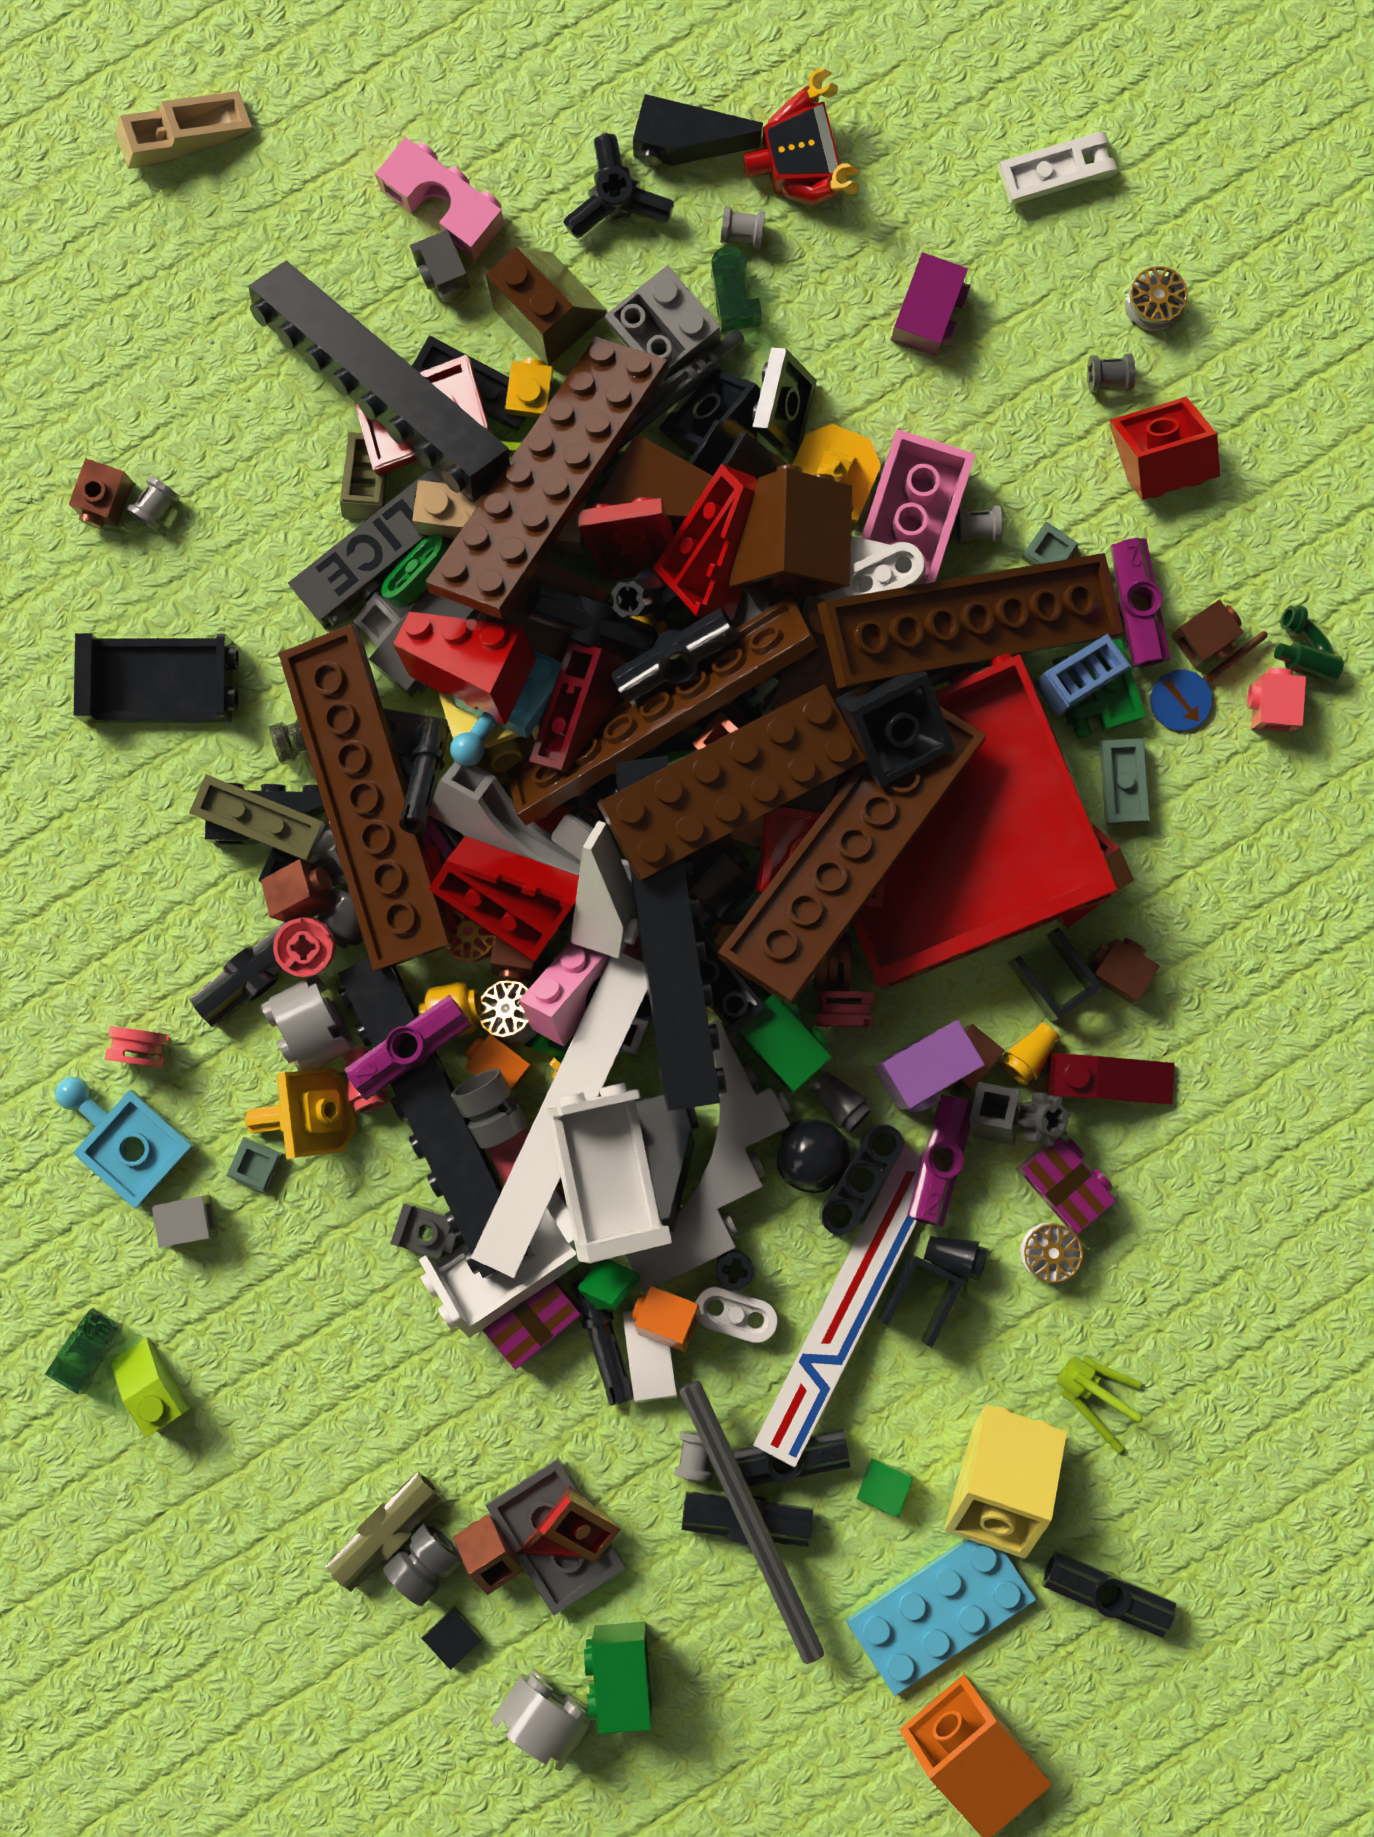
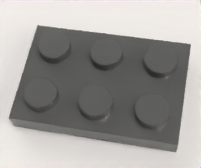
M557 1457L489 1501L485 1506L516 1554L569 1487H572L581 1496L583 1495L560 1458ZM612 1542L595 1563L585 1558L516 1554L553 1616L626 1569V1564Z

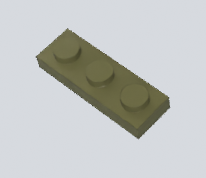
M205 774L189 812L196 817L307 862L310 861L325 825L321 820Z

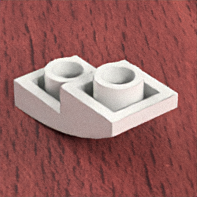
M633 1310L623 1312L635 1403L676 1398L677 1391L670 1346L639 1335L634 1326L636 1321L632 1319Z

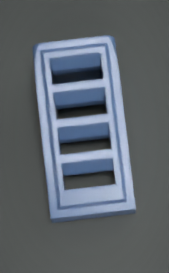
M1106 634L1044 672L1035 682V686L1054 714L1060 716L1127 672L1131 666L1111 637ZM1096 652H1100L1112 670L1109 672L1105 670L1096 657ZM1085 661L1096 676V680H1093L1081 662ZM1069 670H1071V672L1076 677L1080 685L1083 687L1080 690L1068 674Z

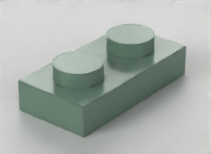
M1144 738L1102 740L1099 746L1105 825L1148 822L1150 819Z

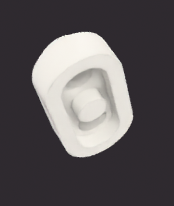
M907 542L895 543L850 566V586L843 588V591L849 597L912 586L924 575L926 568L925 558L915 545ZM903 558H908L912 562V567L907 573H900L897 570V564ZM863 577H870L873 580V586L867 592H861L858 587V583Z
M719 1286L704 1289L696 1298L695 1303L699 1305L701 1311L698 1321L708 1329L755 1343L769 1339L776 1330V1312L765 1300ZM719 1300L723 1303L724 1309L719 1315H712L708 1312L707 1305L710 1301ZM759 1312L763 1315L764 1321L760 1327L755 1328L748 1324V1316L751 1313Z

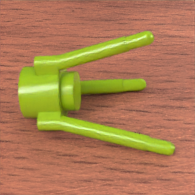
M1073 1355L1067 1361L1055 1383L1062 1387L1059 1394L1072 1402L1117 1453L1121 1454L1124 1451L1123 1446L1079 1396L1081 1395L1087 1399L1093 1393L1136 1423H1141L1143 1419L1140 1414L1098 1385L1100 1377L1095 1375V1373L1136 1389L1142 1388V1382L1098 1364L1086 1355L1082 1360Z

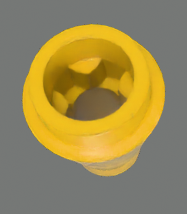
M1041 1022L1032 1032L1004 1052L1005 1059L1001 1063L1002 1069L1012 1079L1022 1085H1027L1031 1080H1037L1054 1045L1060 1039L1059 1034L1052 1027Z

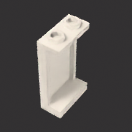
M625 1083L599 1088L601 1096L585 1100L584 1092L558 1097L559 1106L547 1108L576 1253L580 1262H597L672 1243L669 1226L660 1224L635 1099L641 1098L639 1089L626 1091Z
M556 1188L530 1242L535 1256L521 1262L514 1278L504 1273H500L490 1279L482 1278L480 1272L474 1275L463 1254L468 1249L466 1243L436 1263L427 1255L419 1259L426 1272L421 1276V1279L434 1298L440 1297L443 1305L438 1310L450 1329L458 1326L469 1338L580 1263L576 1253L567 1204Z

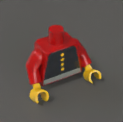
M823 68L816 69L809 78V86H805L768 120V124L763 127V149L743 153V163L747 178L770 174L775 194L785 195L788 199L809 206H815L840 195L841 190L849 195H854L859 191V184L854 181L846 182L851 175H855L859 171L847 163L840 165L825 102L818 103L820 96L831 98L838 91V86L834 83H829L822 89L823 81L832 73Z

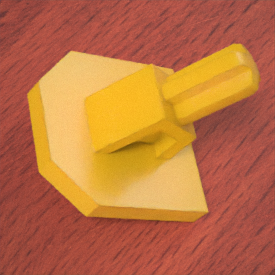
M833 423L805 434L792 464L801 467L804 473L832 475L835 477L836 482L851 485L852 507H854L852 522L857 524L881 468L880 461L869 438Z
M334 1068L278 1073L277 1082L280 1099L278 1105L254 1108L247 1111L245 1126H247L250 1133L257 1134L279 1130L283 1132L286 1159L343 1152L357 1129L354 1105L348 1103L347 1082Z

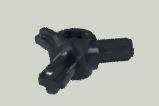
M602 133L600 136L595 137L594 148L599 170L594 174L595 186L588 191L590 198L564 219L563 223L567 231L578 239L604 218L608 221L622 217L629 218L632 213L661 223H667L671 218L674 202L671 199L640 189V182L633 180L630 176V170L622 166L618 138L615 134ZM611 190H619L620 196L611 197Z

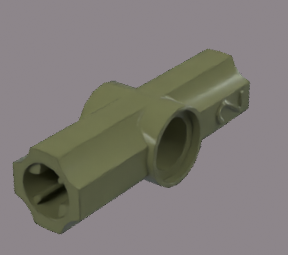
M419 1471L414 1476H411L386 1504L383 1502L356 1529L358 1533L327 1563L326 1567L330 1571L331 1576L350 1592L355 1587H358L383 1559L388 1560L413 1534L411 1530L442 1500L443 1496L437 1487Z

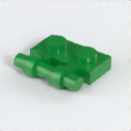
M1121 638L1113 640L1128 661ZM1096 652L1095 655L1107 672L1112 670L1100 652ZM1068 655L1052 660L1053 665L1056 666L1068 658ZM1083 661L1082 664L1084 665L1088 673L1091 675L1093 680H1096L1097 678L1092 672V670L1089 668L1087 663ZM1131 668L1092 694L1094 702L1083 705V702H1080L1064 713L1068 725H1073L1077 739L1092 734L1088 719L1098 715L1103 731L1136 722L1146 717ZM1069 670L1068 674L1077 685L1079 683L1078 680L1073 675L1071 670Z

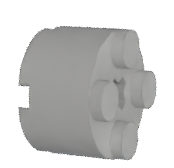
M313 975L270 997L268 1002L261 1005L272 1027L277 1025L283 1036V1039L278 1041L282 1054L289 1064L294 1062L299 1071L314 1070L354 1049V1046L349 1043L352 1041V1038L334 1000L330 1001L328 997L323 999L321 992L327 990V988L317 975Z
M533 1669L529 1676L520 1674L491 1718V1722L497 1728L501 1721H503L510 1728L505 1735L510 1741L544 1764H547L550 1758L555 1759V1769L562 1771L592 1725L587 1719L588 1707L571 1694H568L564 1700L553 1692L552 1686L554 1683L545 1675Z

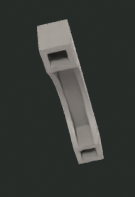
M454 762L441 778L429 811L431 817L467 837L579 875L581 861L553 842L551 834L539 827L534 821L525 826L516 815L513 800L507 795L495 776L475 765L462 766ZM621 859L632 885L629 863L627 860Z

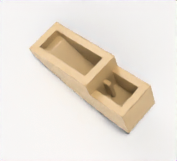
M233 91L162 101L159 110L121 115L116 129V136L128 169L182 158L223 144L250 132L252 125L240 92Z

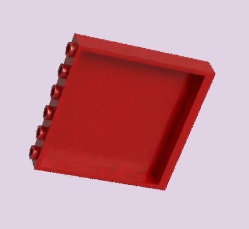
M1011 653L998 656L988 662L989 668L975 674L971 670L961 672L949 679V685L934 691L940 707L985 733L986 739L982 747L887 874L882 908L864 906L852 922L878 988L885 990L1121 894L1027 666L1020 654L1012 657ZM858 765L839 774L831 801Z

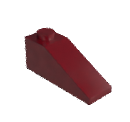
M569 641L529 762L567 772L617 704L620 692L613 681L611 672L627 662L602 648Z
M1054 1053L1048 1057L1047 1096L1172 1105L1174 1063Z

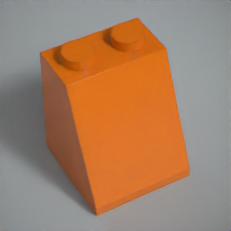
M964 1674L899 1729L929 1779L981 1837H993L1052 1786L1034 1758Z

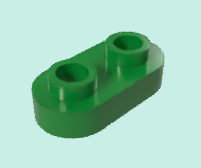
M439 534L429 535L424 538L385 579L381 589L382 595L396 608L411 606L416 603L421 597L423 590L427 587L425 581L450 547V544Z

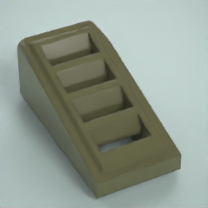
M349 432L340 497L341 513L345 519L366 521L385 505L387 472L377 475L374 471L355 469V466L372 468L369 456L356 455L357 450L368 451L363 433ZM354 483L375 484V488L354 486Z

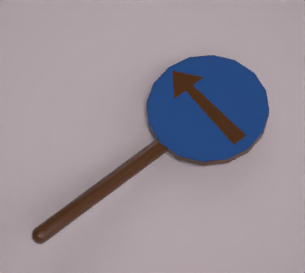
M1266 631L1260 632L1203 678L1197 673L1185 669L1173 670L1161 676L1154 684L1150 695L1151 710L1156 720L1166 728L1176 731L1190 730L1200 725L1209 715L1212 706V693L1208 684L1268 637V633Z

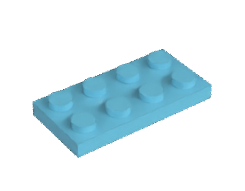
M964 1539L847 1618L846 1622L895 1696L1036 1599L1005 1552Z

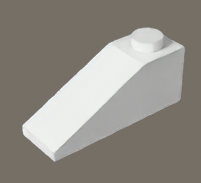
M598 821L582 848L571 943L619 959L626 944L633 945L639 933L638 921L635 918V901L632 885L606 823Z

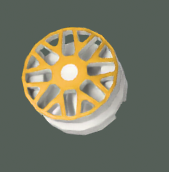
M1052 1222L1039 1223L1030 1228L1022 1238L1019 1249L1021 1262L1025 1269L1037 1279L1050 1283L1064 1282L1074 1276L1081 1267L1083 1259L1082 1243L1076 1233L1067 1226Z

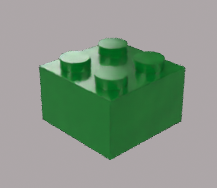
M772 995L764 1002L767 1007L736 1032V1034L791 1093L832 1058L826 1051L831 1044L817 1028L813 1027L808 1031L798 1020L802 1012L794 1003L790 1006L775 995Z
M645 1621L595 1626L592 1639H586V1649H584L586 1676H594V1683H589V1693L587 1694L589 1721L597 1720L598 1734L651 1730L652 1699Z

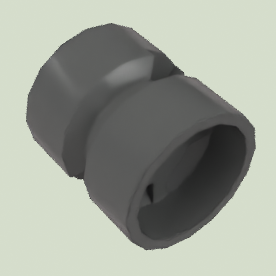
M498 1068L490 1069L471 1077L460 1084L451 1094L462 1117L471 1118L468 1128L478 1147L482 1149L507 1141L527 1125V1118L518 1101L508 1098L511 1088L502 1071Z
M424 1522L409 1539L410 1549L408 1551L400 1549L383 1567L384 1574L393 1586L411 1602L422 1607L439 1589L438 1579H448L463 1562L453 1542L440 1530L427 1522Z

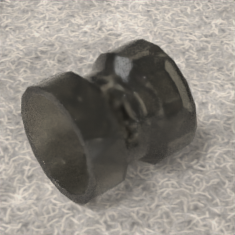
M298 718L291 724L280 722L269 726L273 746L282 765L295 762L297 756L308 755Z

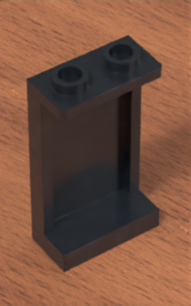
M75 633L73 716L84 723L232 722V711H237L239 704L237 686H232V670H238L239 668L238 646L233 645V641L226 634H217V638H97L92 633Z

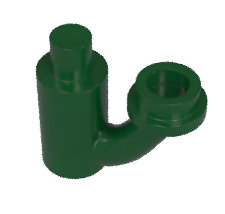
M1301 605L1295 607L1288 606L1281 617V628L1292 636H1297L1301 633L1311 646L1300 642H1294L1291 646L1279 643L1275 648L1274 658L1284 661L1285 667L1294 672L1329 684L1335 683L1343 670V658L1335 655L1327 637L1308 619L1306 607Z

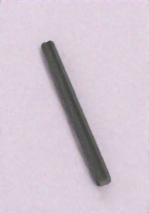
M699 1381L689 1383L680 1389L681 1398L799 1655L805 1664L817 1661L824 1656L822 1645L702 1384Z

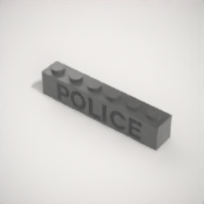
M433 468L288 582L295 594L324 629L331 624L333 627H336L345 622L353 613L351 608L363 599L368 601L375 592L380 591L388 575L424 538L429 536L418 534L412 519L418 480L445 483L443 477Z

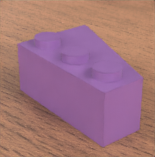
M957 1019L933 1032L930 1036L927 1035L872 1067L898 1110L909 1109L910 1112H921L942 1099L938 1093L939 1091L985 1064Z

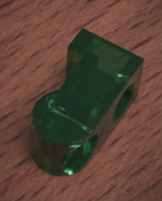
M734 246L719 248L714 253L711 261V280L721 332L761 326L762 312L759 298L749 300L747 298L744 282L746 279L747 259L744 253Z
M94 1307L91 1308L75 1331H72L45 1375L76 1394H85L93 1382V1377L116 1342L123 1326Z

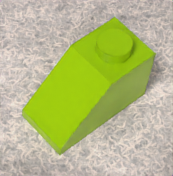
M148 1337L110 1361L122 1402L145 1438L192 1409Z

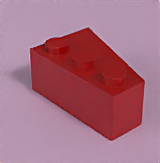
M723 464L719 466L653 569L696 616L704 618L721 607L729 618L733 620L743 590L729 587V578L758 480L754 476Z
M409 612L393 642V646L410 677L445 695L451 693L464 700L466 706L474 710L480 708L494 716L495 721L506 725L536 662V656L523 627L510 624Z
M465 836L445 861L428 890L535 962L576 902L579 875Z

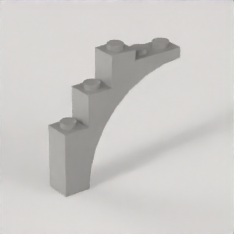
M719 1019L709 1025H717L720 1050L713 1051L716 1068L723 1067L727 1093L720 1094L719 1125L712 1154L697 1187L678 1212L674 1232H670L672 1243L626 1254L633 1271L641 1276L639 1284L643 1292L648 1291L650 1286L657 1287L736 1248L732 1238L739 1235L729 1213L727 1212L720 1216L718 1208L763 1187L759 1178L766 1175L756 1153L747 1155L744 1148L790 1126L786 1118L793 1115L783 1093L780 1092L775 1095L772 1088H769L757 1095L755 1094L752 1087L759 1084L749 1062L741 1065L734 1049L741 1047L736 1034L733 1035L726 1026L723 1027Z

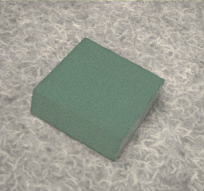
M1045 522L1021 558L1031 565L1066 560L1071 558L1080 544L1048 522Z
M243 1137L226 1176L266 1193L284 1154L247 1137Z

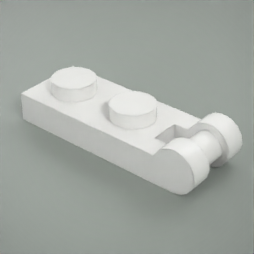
M1097 132L1001 161L998 171L1010 206L1090 181L1106 180L1116 175L1118 168L1115 159L1109 157L1107 148L1110 145L1106 133ZM1083 155H1091L1094 163L1086 165Z

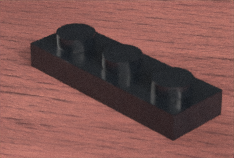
M429 335L412 367L420 373L466 354ZM468 356L472 361L487 416L518 432L526 416L506 414L505 406L509 377Z

